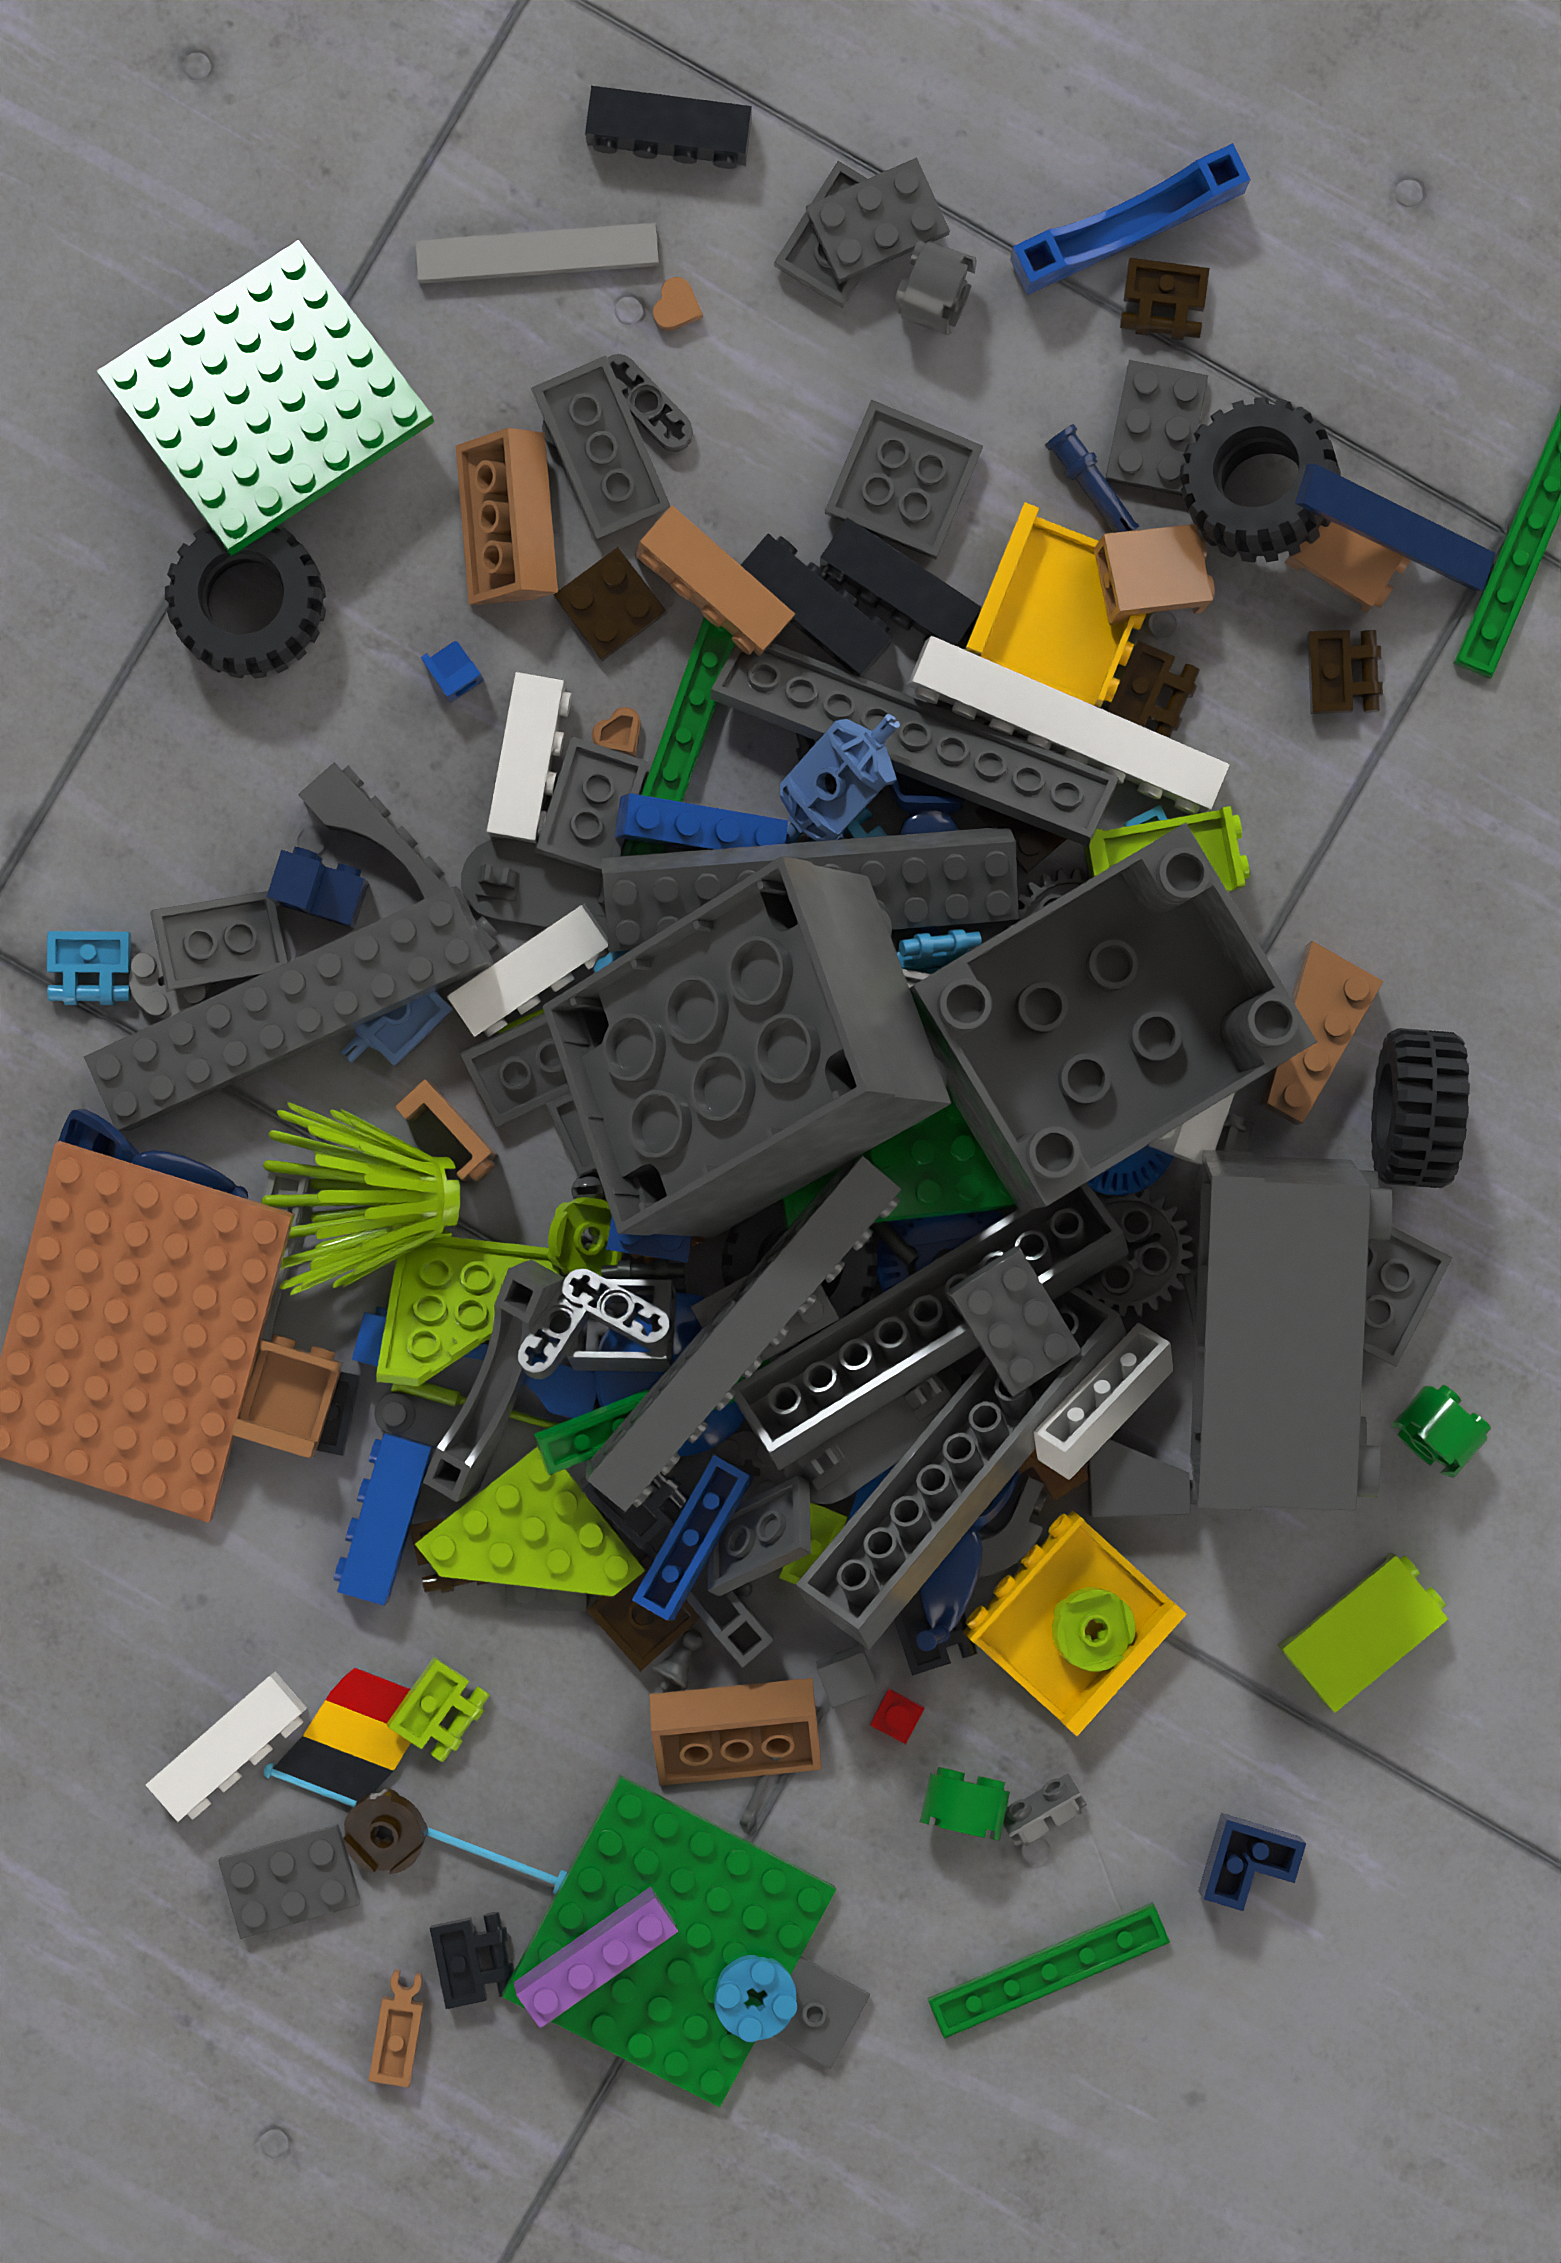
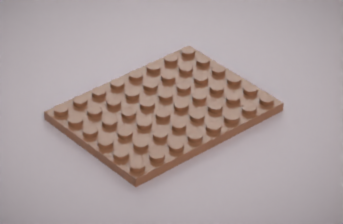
M62 1141L57 1142L54 1145L0 1357V1457L209 1523L213 1519L235 1438L234 1435H231L235 1419L240 1417L259 1349L258 1345L262 1338L295 1214Z

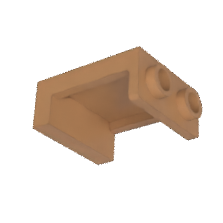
M1331 521L1328 527L1320 525L1318 528L1320 537L1314 543L1309 544L1306 540L1299 545L1301 552L1291 557L1289 555L1284 562L1297 571L1300 567L1308 570L1362 605L1360 610L1367 613L1373 605L1381 608L1394 588L1387 584L1395 571L1402 574L1411 560Z
M1196 524L1104 534L1094 548L1109 625L1123 624L1134 614L1192 608L1194 614L1203 613L1213 601L1215 585L1212 576L1207 575L1205 565L1207 556L1206 543L1203 537H1199Z
M424 1079L395 1106L406 1120L413 1123L430 1109L472 1154V1159L456 1173L461 1180L469 1182L473 1178L474 1181L477 1180L479 1182L496 1167L492 1160L498 1154L433 1083Z
M273 1334L271 1340L260 1339L258 1348H260L240 1417L235 1419L231 1435L312 1458L316 1455L344 1362L334 1360L336 1352L312 1346L311 1351L307 1352L295 1348L296 1340Z

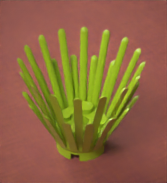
M287 1102L291 1110L309 1119L287 1111H277V1115L281 1119L308 1128L311 1135L355 1150L276 1130L269 1131L268 1136L271 1140L314 1151L315 1163L319 1166L266 1160L263 1163V1168L269 1172L316 1177L310 1181V1186L321 1191L318 1194L265 1195L261 1200L262 1204L271 1207L370 1205L316 1211L311 1215V1221L314 1223L291 1227L288 1239L316 1235L317 1239L345 1236L320 1242L316 1245L315 1249L283 1258L280 1270L312 1261L310 1263L311 1270L284 1280L280 1284L279 1289H287L302 1283L292 1289L291 1296L354 1269V1271L338 1278L333 1284V1288L343 1284L344 1288L433 1238H445L452 1235L451 1232L444 1229V1226L457 1225L460 1209L459 1180H447L444 1169H456L454 1162L449 1157H432L341 1109L342 1113L336 1110H330V1113L335 1119L349 1126L290 1102Z

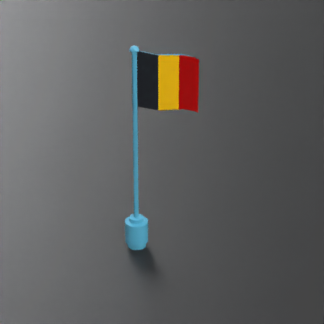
M355 1667L330 1691L305 1733L276 1765L275 1763H269L265 1766V1777L269 1779L270 1776H274L353 1807L359 1799L374 1793L396 1769L411 1745L410 1741L387 1726V1722L411 1688ZM428 1827L427 1836L554 1884V1894H556L567 1873L561 1870L559 1876L556 1877Z

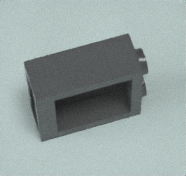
M607 1279L666 1313L672 1326L670 1340L663 1347L650 1349V1352L586 1351L587 1321L564 1357H568L574 1371L666 1372L673 1363L677 1292L672 1280ZM589 1282L584 1286L576 1285L574 1287L577 1297L582 1293H586L598 1303L600 1297L591 1291L588 1285ZM617 1299V1300L612 1301L611 1303H627V1302L624 1301V1300H621V1299ZM656 1320L652 1325V1332L659 1333L661 1329L658 1320Z

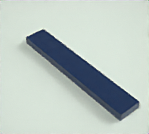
M1307 464L1295 504L1473 591H1484L1495 552L1318 464Z

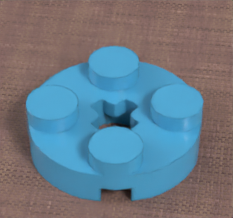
M746 1955L732 1961L719 1975L714 1995V2007L718 2018L729 2032L739 2036L746 2042L764 2040L778 2034L788 2025L797 2011L794 1982L786 1968L774 1959L757 1957V1955ZM751 1988H754L756 1992H761L762 1990L766 1992V1995L762 1998L763 2004L759 2007L755 2005L747 2006L744 2003L749 1999L747 1991Z

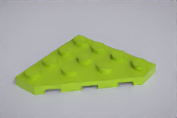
M445 1237L433 1238L397 1258L376 1373L377 1382L419 1386L491 1338L494 1322V1304L509 1268L532 1259L558 1275L561 1274V1269L549 1261V1248Z
M538 1446L415 1543L416 1547L438 1575L449 1578L614 1596L646 1571L596 1505L581 1491V1486L567 1469L548 1475L545 1471Z

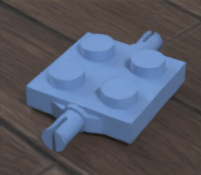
M436 990L354 1028L357 1036L340 1052L353 1063L356 1058L370 1047L381 1052L396 1067L453 1009L439 996Z

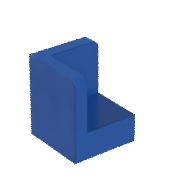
M457 641L452 642L431 657L428 653L420 657L451 703L484 681L473 661L470 660Z

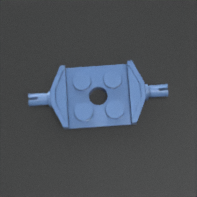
M886 714L874 730H869L848 719L835 721L780 783V798L790 814L788 819L791 821L787 827L785 844L794 843L804 832L816 841L843 839L842 832L883 787L894 784L897 779L887 747L885 746V741L900 727L899 721H895L896 718L894 716ZM827 773L832 774L836 780L837 787L834 794H831L825 787V776Z

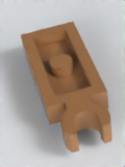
M395 1969L390 1979V1986L395 1997L384 1996L382 1998L368 2081L409 2088L424 2007L423 2002L412 2000L413 1996L418 1993L422 1986L423 1976L422 1973L417 1972L414 1984L411 1987H404L399 1981L401 1969Z

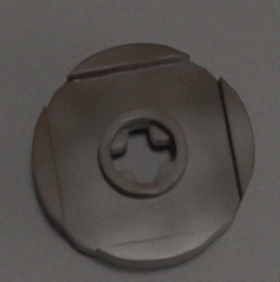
M383 1789L379 1793H371L362 1797L353 1805L345 1818V1837L343 1840L349 1856L360 1867L371 1872H375L378 1869L389 1871L388 1874H394L406 1870L416 1861L423 1849L428 1827L414 1804L400 1796L395 1790ZM383 1825L390 1828L394 1839L390 1840L388 1837L378 1838L376 1835L379 1830L378 1826Z

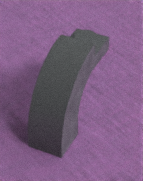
M1026 1475L1006 1522L995 1532L980 1537L983 1551L978 1578L990 1576L1009 1568L1024 1557L1038 1540L1043 1527L1029 1519L1031 1514L1039 1515L1046 1500L1047 1493L1041 1491L1044 1485L1042 1481Z

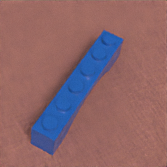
M1232 143L1194 161L1165 181L1117 206L1083 220L1046 230L1013 246L1010 261L1026 294L1030 295L1245 194L1251 179Z
M376 1306L375 1313L364 1312L352 1360L378 1367L387 1308ZM483 1342L463 1357L484 1361L489 1344ZM544 1350L539 1355L534 1354L532 1366L537 1362L544 1364L547 1361L543 1353ZM560 1363L557 1369L544 1379H534L527 1374L523 1383L539 1397L550 1413L576 1418L595 1409L598 1397L595 1389L594 1371H574L571 1365Z

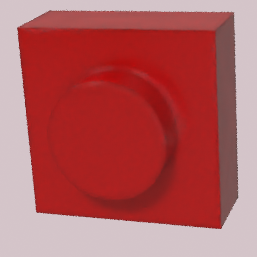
M888 1687L869 1725L906 1745L925 1707Z

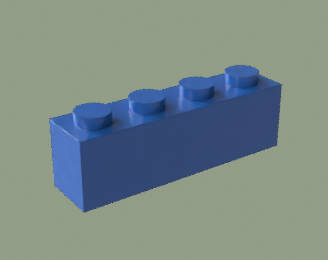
M629 793L620 797L614 837L694 851L785 844L788 820Z
M385 1433L382 1440L375 1439L369 1456V1462L375 1464L371 1479H363L357 1501L363 1503L359 1519L352 1517L345 1541L352 1542L347 1558L340 1557L334 1574V1580L340 1582L337 1592L383 1606L389 1602L410 1532V1525H412L423 1488V1481L431 1461L434 1445L390 1433Z
M713 1455L632 1599L634 1602L667 1621L675 1619L753 1481V1475L725 1459Z

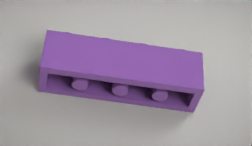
M649 1887L514 1982L516 1995L537 2026L541 2028L677 1933L678 1929L675 1921L652 1887Z

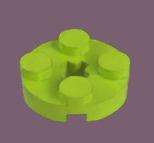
M580 1197L570 1202H563L556 1208L548 1234V1258L553 1265L558 1266L566 1275L577 1269H587L602 1276V1265H617L618 1261L621 1260L624 1252L606 1250L612 1218L608 1202L596 1198ZM588 1228V1234L593 1235V1242L586 1243L584 1249L581 1237Z
M1098 1587L1077 1590L1065 1600L1060 1601L1054 1609L1052 1624L1054 1644L1063 1658L1072 1665L1093 1672L1110 1669L1123 1659L1124 1656L1122 1654L1127 1650L1128 1644L1132 1645L1135 1637L1134 1616L1130 1607L1110 1591ZM1092 1619L1096 1623H1102L1103 1629L1097 1631V1638L1092 1640L1090 1635L1085 1634V1627L1088 1626V1622Z

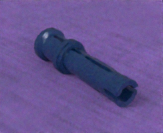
M1074 424L1050 439L1045 444L1048 451L1053 450L1066 468L1065 475L1067 478H1071L1072 481L1075 479L1078 481L1113 533L1135 531L1140 527L1095 464L1098 462L1096 460L1097 456L1094 452H1088L1076 435L1077 428Z

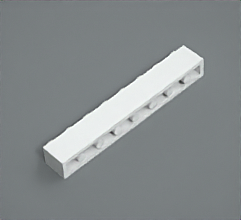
M930 636L925 641L907 685L916 689L914 695L924 701L937 704L938 699L953 705L951 711L970 720H974L975 716H979L990 721L989 727L1009 735H1012L1014 731L1028 737L1027 742L1047 750L1051 747L1065 753V757L1086 765L1088 763L1102 769L1106 773L1119 777L1118 783L1123 784L1124 779L1139 785L1137 791L1145 796L1160 800L1161 795L1172 799L1176 801L1175 808L1191 815L1197 814L1198 811L1203 813L1212 809L1230 765L933 636Z

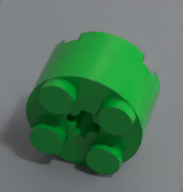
M1441 1385L1439 1389H1436L1433 1386H1423L1391 1425L1393 1428H1402L1397 1436L1420 1459L1430 1466L1435 1461L1445 1466L1440 1473L1454 1478L1487 1441L1486 1434L1490 1431L1491 1427L1476 1413L1469 1414L1459 1405L1461 1398L1449 1387Z
M938 1767L937 1775L930 1773L920 1823L929 1825L930 1817L936 1818L934 1825L939 1826V1828L985 1838L986 1830H990V1838L1000 1841L1010 1795L1009 1791L1004 1790L1006 1782L978 1776L977 1784L964 1781L965 1773L943 1767Z

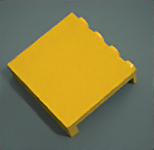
M1024 502L965 650L1100 708L1104 700L1110 703L1113 700L1120 682L1119 679L1113 677L1118 664L1126 666L1134 643L1127 641L1132 628L1140 630L1146 613L1131 615L1123 624L1109 625L1094 554V548L1099 541L1037 517L1039 507Z
M1072 1510L1068 1516L1062 1514L1052 1523L1048 1530L1050 1533L1049 1537L1040 1546L1038 1544L1034 1545L1022 1557L1021 1563L1023 1565L1013 1576L1007 1575L997 1584L993 1591L995 1594L993 1599L985 1607L981 1605L969 1615L965 1623L967 1627L963 1633L1055 1715L1073 1734L1078 1736L1187 1614L1086 1523L1080 1515ZM1088 1587H1098L1116 1594L1130 1607L1135 1620V1637L1132 1645L1128 1644L1127 1650L1122 1654L1124 1656L1123 1659L1110 1669L1096 1672L1087 1671L1067 1662L1058 1652L1052 1635L1056 1605L1073 1592ZM1094 1619L1090 1620L1088 1626L1085 1627V1634L1090 1635L1092 1640L1096 1639L1097 1631L1103 1629L1102 1623H1096Z

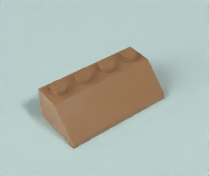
M505 428L455 445L469 605L530 601L558 593L545 432Z
M813 1678L649 1694L651 1734L659 1786L822 1770ZM770 1757H781L778 1761L770 1759Z

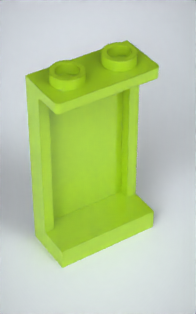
M1226 806L1216 811L1103 831L1102 829H1097L1089 847L1083 845L1089 879H1092L1186 822L1227 892L1241 890L1246 886L1245 879L1250 878V869L1247 856L1240 855L1237 839H1242L1240 818L1238 814L1232 815L1231 806Z
M1389 1553L1384 1557L1385 1562L1294 1637L1289 1635L1277 1645L1325 1705L1334 1713L1448 1620V1617L1442 1611L1447 1605L1432 1587L1425 1591L1416 1580L1420 1572L1405 1555L1399 1559L1397 1555Z

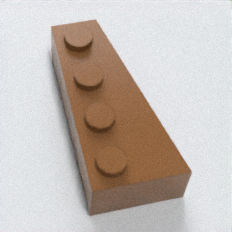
M673 505L670 506L639 542L635 557L669 583L681 597L690 600L700 608L704 617L716 627L722 626L733 635V642L747 654H751L753 651L760 657L795 615L792 610Z
M1314 941L1305 945L1301 967L1292 992V1000L1317 1040V1043L1271 1070L1261 1104L1263 1107L1295 1125L1304 1123L1384 981Z

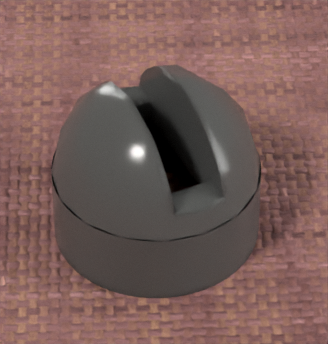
M587 1174L580 1178L578 1177L572 1185L571 1193L573 1199L580 1197L603 1199L604 1190L600 1179L596 1176ZM597 1186L598 1194L578 1195L577 1187Z

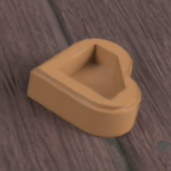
M672 277L665 281L661 289L662 299L657 301L653 309L656 325L662 330L672 331L702 319L703 313L688 281L681 277Z
M629 707L616 709L610 719L599 721L593 727L592 740L594 744L636 757L641 730V720L638 713Z

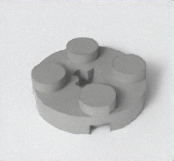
M156 941L145 946L139 954L135 955L131 962L129 974L131 993L139 1006L150 1015L166 1019L205 1001L212 987L211 984L166 992L165 985L161 986L160 983L163 973Z

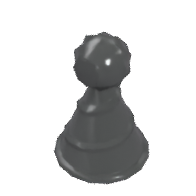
M692 1629L686 1631L682 1636L683 1647L677 1649L675 1653L665 1658L657 1666L652 1667L655 1673L664 1678L660 1685L661 1688L668 1690L671 1683L682 1689L688 1688L687 1678L691 1653L694 1650L700 1649L703 1644L700 1632Z

